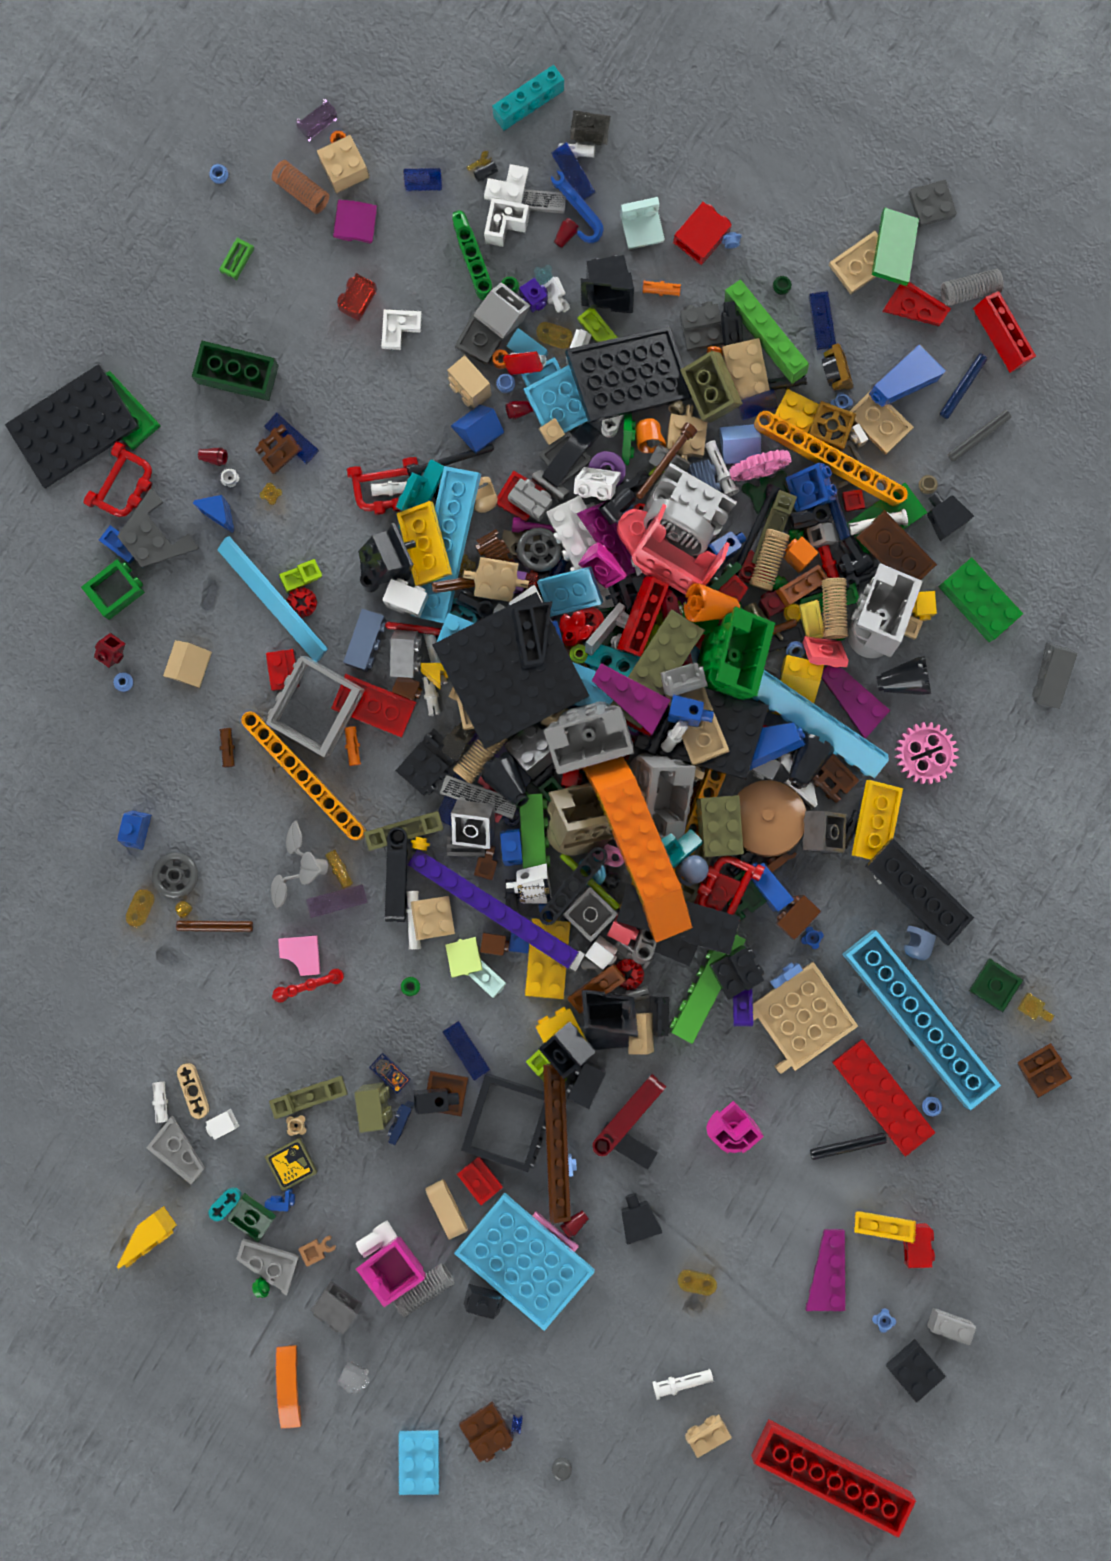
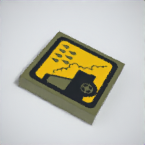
M301 1137L265 1156L282 1192L318 1172Z

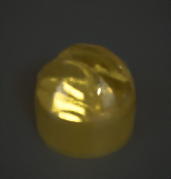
M181 901L175 906V911L180 918L186 917L193 909L185 901Z

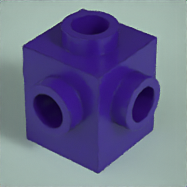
M535 277L519 288L520 297L531 305L529 309L532 313L536 310H542L547 305L548 291L543 284L540 285Z

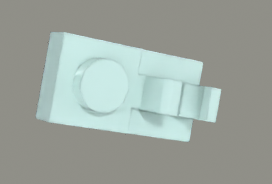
M481 960L483 970L470 973L469 976L494 998L504 989L503 987L506 985V982Z

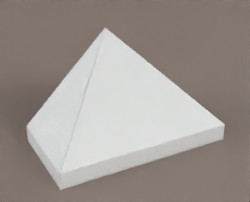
M789 779L784 782V784L794 789L811 809L817 806L813 780L806 788L801 789L793 787Z

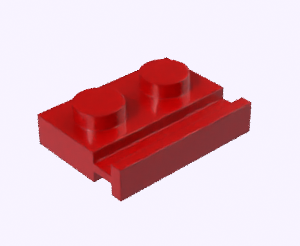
M294 649L266 653L272 691L283 690L285 679L288 675L292 674L294 670L293 664L296 663Z
M479 1156L457 1173V1176L480 1205L484 1204L503 1188V1185Z

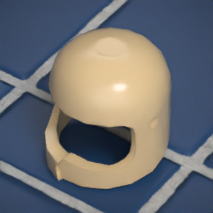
M490 477L480 478L479 486L483 485V483H488V485L477 491L473 510L478 513L488 512L497 505V495Z

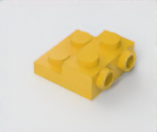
M787 389L775 415L808 433L819 404ZM777 427V428H776V430H778V431H781V432L784 431L783 428H780V427Z

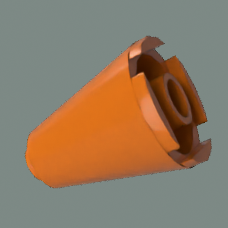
M693 583L685 595L688 601L687 604H684V615L686 619L692 622L723 619L726 614L733 612L734 607L740 608L736 598L700 583Z

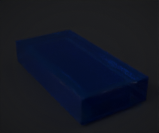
M772 389L741 400L743 405L739 406L742 420L758 416L762 411L778 409L776 393Z

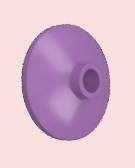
M610 451L597 453L591 459L589 468L607 470L606 465H609L612 468L611 471L621 472L620 481L616 485L618 486L626 474V467L622 458Z

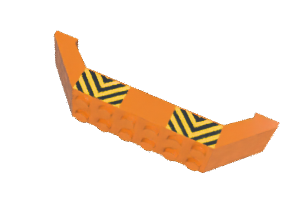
M623 756L583 767L587 779L599 799L640 898L655 943L691 929L692 924L682 888L636 778Z

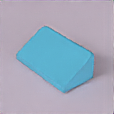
M517 328L507 344V348L514 353L537 351L538 355H548L546 348L519 328Z

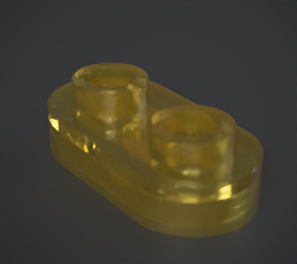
M549 322L540 323L536 330L537 338L541 342L562 349L568 348L573 340V334L569 329ZM543 329H548L549 332L543 333ZM564 334L567 338L561 339L560 336Z
M142 889L134 894L126 913V921L130 926L138 927L146 922L154 903V895L151 891ZM142 895L145 896V902L143 903L140 901ZM135 913L138 915V919L136 921L132 918L133 914Z
M685 1269L679 1273L677 1278L680 1288L684 1291L711 1295L717 1289V1282L711 1274ZM686 1276L691 1278L689 1282L684 1281ZM707 1280L710 1284L709 1286H704L703 1282Z

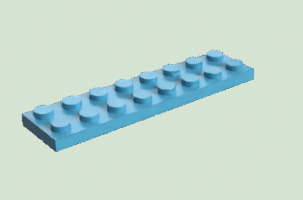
M444 466L435 511L452 575L433 582L457 579L459 576L481 474L478 472ZM433 582L420 586L428 594V599L420 618L444 624L447 614L451 611L455 590L434 593L432 591Z

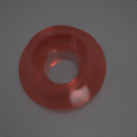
M531 570L530 574H526V580H529V588L533 585L536 588L538 587L539 573Z

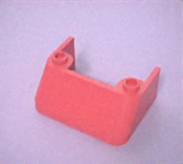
M663 504L636 547L632 561L639 568L686 595L688 588L693 583L707 585L725 560L730 544L726 542L717 556L709 551H705L696 558L692 557L664 540L667 530L665 525H661L660 522L666 509V505Z

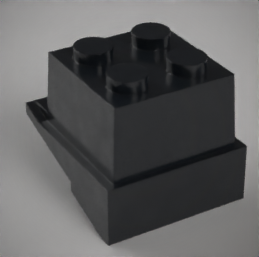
M613 255L608 258H594L586 261L587 279L580 278L581 306H587L591 309L606 308L611 309V312L633 313L634 285L631 272H628L624 255Z
M392 523L387 531L372 535L359 549L358 553L373 586L390 582L391 579L395 581L397 578L404 581L410 579L411 569L414 564L407 550L415 548L416 542L414 540L403 542L395 523Z
M582 990L585 1037L594 1050L629 1047V1036L638 1037L634 997L610 995L601 991Z

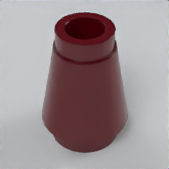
M566 218L565 221H562L553 242L563 248L578 232L579 226L573 220Z
M510 401L505 405L508 419L513 418L515 420L534 412L529 401Z
M222 447L199 449L198 459L222 466L227 463L228 452Z
M581 1210L571 1216V1221L563 1222L560 1228L568 1238L575 1237L589 1218Z

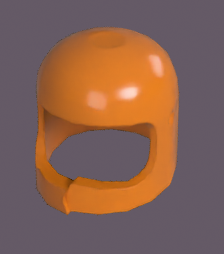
M647 418L636 424L635 438L639 451L647 454L653 453L657 446L653 448L648 447L646 442L651 439L659 440L662 442L660 445L666 448V441L660 432L661 425L657 420Z

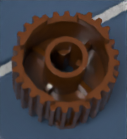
M497 529L476 540L478 544L475 547L479 555L482 556L484 554L485 558L515 563L514 559H509L507 555L510 551L504 540H498L496 535L499 532Z

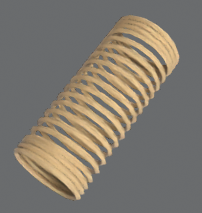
M767 529L765 538H763L765 541H763L762 548H760L762 551H759L760 554L757 558L759 561H756L754 574H752L753 577H751L749 584L760 589L772 591L774 586L771 584L775 583L759 577L776 581L774 578L761 574L777 577L773 575L778 574L775 571H779L777 568H780L776 564H781L778 562L782 561L780 558H783L782 555H784L781 551H786L783 548H787L785 546L787 543L784 541H789L790 536L780 531ZM765 557H769V558H772V559H775V560H778V561H774V560H771V559H767V558H765ZM763 560H767V561H770V562H773V563H776V564H772V563H769V562H765V561H763ZM764 564H768V565H771V566H774V567H777V568H773V567H770V566H766V565H764ZM760 570H764V571H767V572H770V573H773V574L765 573V572L760 571Z
M844 578L822 580V605L824 606L823 637L827 639L848 637V628H845L848 626V622L845 621L848 619L846 618L848 616L846 614L847 611H845L847 610V604H845L847 603V598L845 597L847 596L845 594L847 592L845 587L847 580Z
M476 739L483 746L482 742ZM507 739L487 749L474 742L479 748L472 745L476 749L474 750L470 747L474 753L470 750L468 752L471 755L466 753L473 761L463 755L470 763L461 758L467 765L459 761L464 767L457 763L453 770L468 783L472 784L477 775H479V772L481 773V770H484L482 766L487 761H490L492 756H495L494 754H497L496 751H499Z

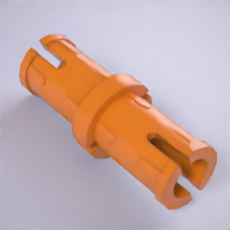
M661 280L660 282L643 281L642 293L659 294V296H680L681 284L664 283Z
M356 726L345 727V749H347L349 766L361 765L359 755L360 743H358Z

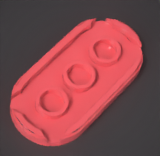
M628 510L621 516L617 524L618 536L631 556H633L646 531L644 518L647 512L644 510ZM640 568V570L645 576L654 577L653 575L649 574L648 572Z

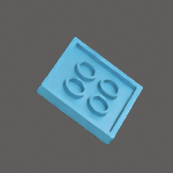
M569 365L523 389L541 427L556 418L565 433L588 421Z

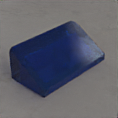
M440 168L403 169L406 191L442 190Z

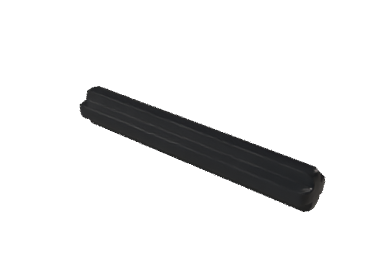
M878 1133L810 1149V1155L813 1160L886 1144L887 1139L884 1133Z

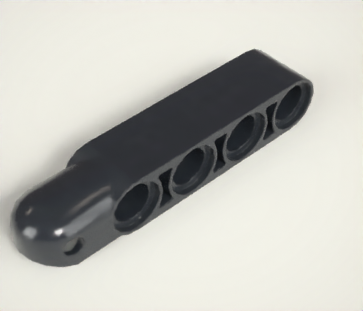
M394 827L387 836L385 922H405L408 835L406 830L401 827Z

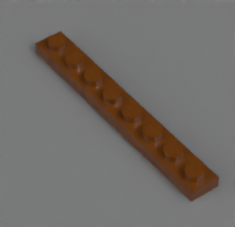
M544 1064L550 1223L556 1224L571 1221L565 1078H562L552 1064Z

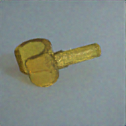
M483 151L481 159L467 166V170L470 171L477 166H484L490 163L492 158L484 159L489 155V152Z

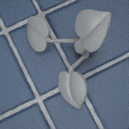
M296 820L291 824L287 832L286 848L289 854L296 853L302 856L300 873L284 877L283 879L281 875L275 876L271 884V898L276 909H279L287 898L286 881L299 878L303 885H307L318 875H325L328 870L326 860L315 859L311 852L302 853L299 850L302 845V834Z

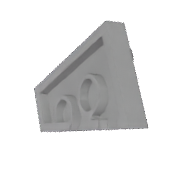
M173 1116L170 1117L146 1147L191 1185L205 1169V1166Z
M243 1239L236 1260L254 1273L261 1275L268 1283L279 1288L287 1296L299 1255Z

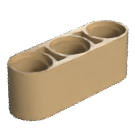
M442 1179L426 1187L425 1190L449 1240L467 1232V1225L445 1180Z

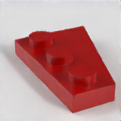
M909 282L907 286L901 284L898 286L882 312L940 326L951 308Z

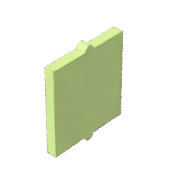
M476 937L465 940L459 939L458 942L446 944L452 978L462 975L469 976L470 973L483 970Z

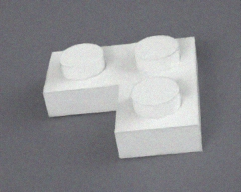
M510 164L506 182L488 178L484 199L492 200V198L522 204L529 169Z
M384 310L382 349L401 350L402 332H421V311Z

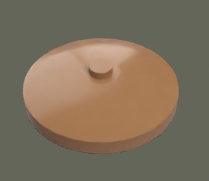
M764 780L752 783L738 793L740 798L743 848L758 856L773 857L790 851L800 842L804 835L806 808L803 800L794 789L778 781Z

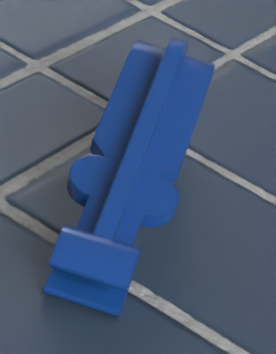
M557 171L560 180L556 181L551 176L553 186L560 190L594 230V235L586 236L579 230L577 232L578 236L589 244L598 242L604 232L601 220L568 183L564 174L561 171Z

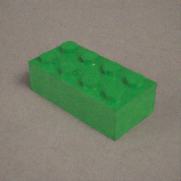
M972 557L938 586L989 643L1023 615L1021 610Z

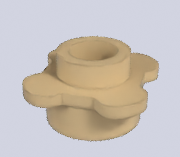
M303 1115L294 1118L289 1116L286 1119L288 1135H303L306 1133V1128L304 1127L306 1119Z

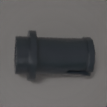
M492 160L480 168L476 167L473 174L478 182H483L486 177L497 173L498 169L495 168L498 167Z

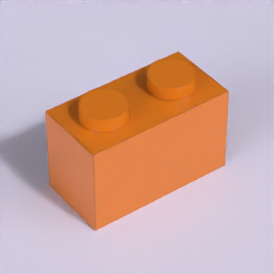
M803 537L799 540L795 538L785 549L786 554L783 559L800 574L813 561L818 551Z

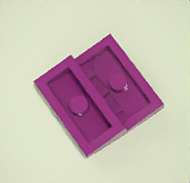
M338 200L333 237L349 242L357 240L371 244L373 242L377 205L358 201Z

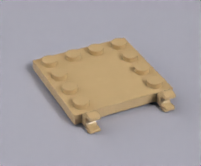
M814 962L809 963L802 968L803 971L784 982L778 988L772 989L753 1003V1021L757 1018L786 1058L774 1066L780 1074L790 1067L796 1071L858 1027Z

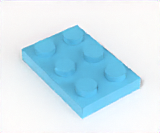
M591 566L537 581L544 602L552 601L550 617L601 605L604 602Z
M399 1431V1495L439 1494V1431Z

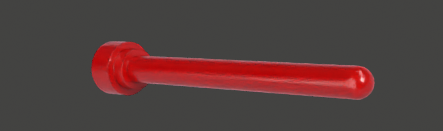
M390 621L385 624L387 629L418 631V633L439 636L442 629Z

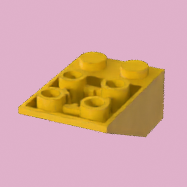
M164 1206L137 1225L117 1265V1269H120L122 1266L129 1267L137 1259L144 1256L174 1233L172 1229L177 1224Z

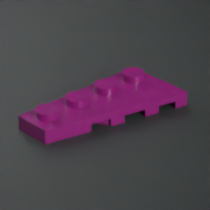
M606 501L577 513L595 542H599L607 548L627 575L635 572V567L631 563L632 557L618 536L617 522L609 525L599 511V507Z
M602 663L592 679L596 686L614 700L651 735L653 734L670 699Z
M828 665L823 670L821 679L836 697L842 709L848 714L851 722L861 733L860 735L866 739L890 710L843 668Z
M843 1229L823 1230L817 1264L814 1268L808 1302H806L805 1306L806 1311H845V1231Z

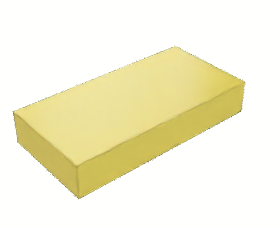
M814 600L799 605L805 636L823 638L824 626L819 601Z

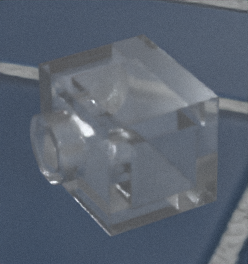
M348 1360L337 1384L342 1386L346 1392L358 1395L360 1389L365 1390L370 1380L367 1377L369 1370Z

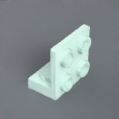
M658 197L621 205L620 217L629 250L664 242V234L658 214Z

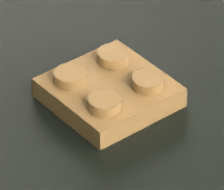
M449 896L410 902L416 940L455 934Z

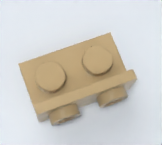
M720 1415L708 1417L705 1423L700 1426L691 1427L687 1431L688 1433L685 1434L686 1440L697 1458L732 1438Z

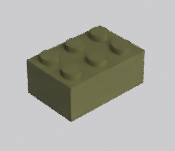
M710 351L680 369L702 421L713 422L743 405L721 353Z
M739 795L696 798L698 833L703 841V844L699 846L700 857L744 854Z
M385 1082L362 1085L354 1092L360 1133L382 1130L393 1118L392 1106H388V1098H390L389 1086L386 1087Z

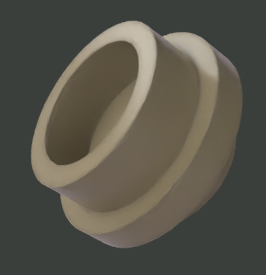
M925 475L920 479L918 487L922 493L932 494L936 491L938 482L935 477Z

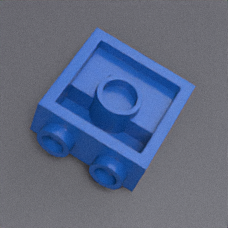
M817 463L786 477L790 494L797 496L794 504L796 512L809 510L836 500L837 489L834 484H831L829 477L832 473L829 466H826L824 463Z

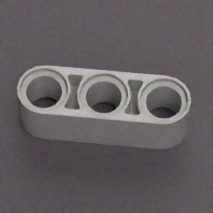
M640 929L632 954L633 960L641 965L652 958L657 944L653 935L652 940L645 938L644 932H649L651 935L652 933L644 929ZM639 950L645 951L647 958H642L639 955Z

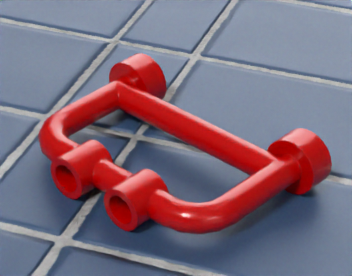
M117 441L111 450V455L118 458L99 493L96 494L93 491H89L83 503L91 508L95 505L114 516L125 517L132 512L134 507L137 508L143 500L140 498L142 492H148L151 489L152 482L149 480L152 475V467L143 458L127 451L126 445ZM126 459L142 466L144 474L138 480L133 494L129 496L126 507L119 510L103 500Z
M417 457L403 459V468L362 474L360 466L347 468V476L352 478L357 506L364 511H374L375 515L385 514V509L393 508L394 512L402 511L396 508L399 498L366 504L362 498L360 483L408 475L406 466L413 463L417 465Z
M727 855L720 857L714 866L709 865L708 879L705 884L701 883L697 891L700 894L697 904L705 906V902L722 866L725 863H729L746 871L727 910V913L734 915L751 878L759 881L765 867L759 864L757 867H754L733 856Z
M335 968L326 976L317 979L311 978L299 985L293 984L287 988L283 986L277 987L273 991L272 999L277 1002H284L289 997L297 996L300 992L312 991L318 986L330 982L332 984H339L344 980V972L341 969Z

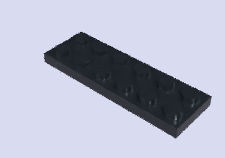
M893 838L865 866L947 946L974 919Z
M627 884L617 922L650 931L635 886ZM685 901L692 928L670 938L730 955L741 917Z

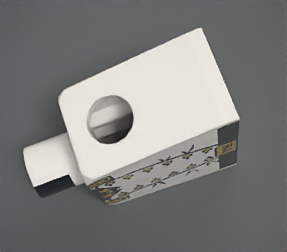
M547 864L518 870L516 872L517 881L506 883L507 894L519 893L521 903L547 904L552 898Z

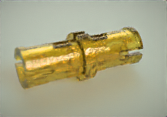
M333 850V852L330 851L325 854L333 869L332 873L338 878L342 889L354 884L346 870V865L342 863L337 851Z

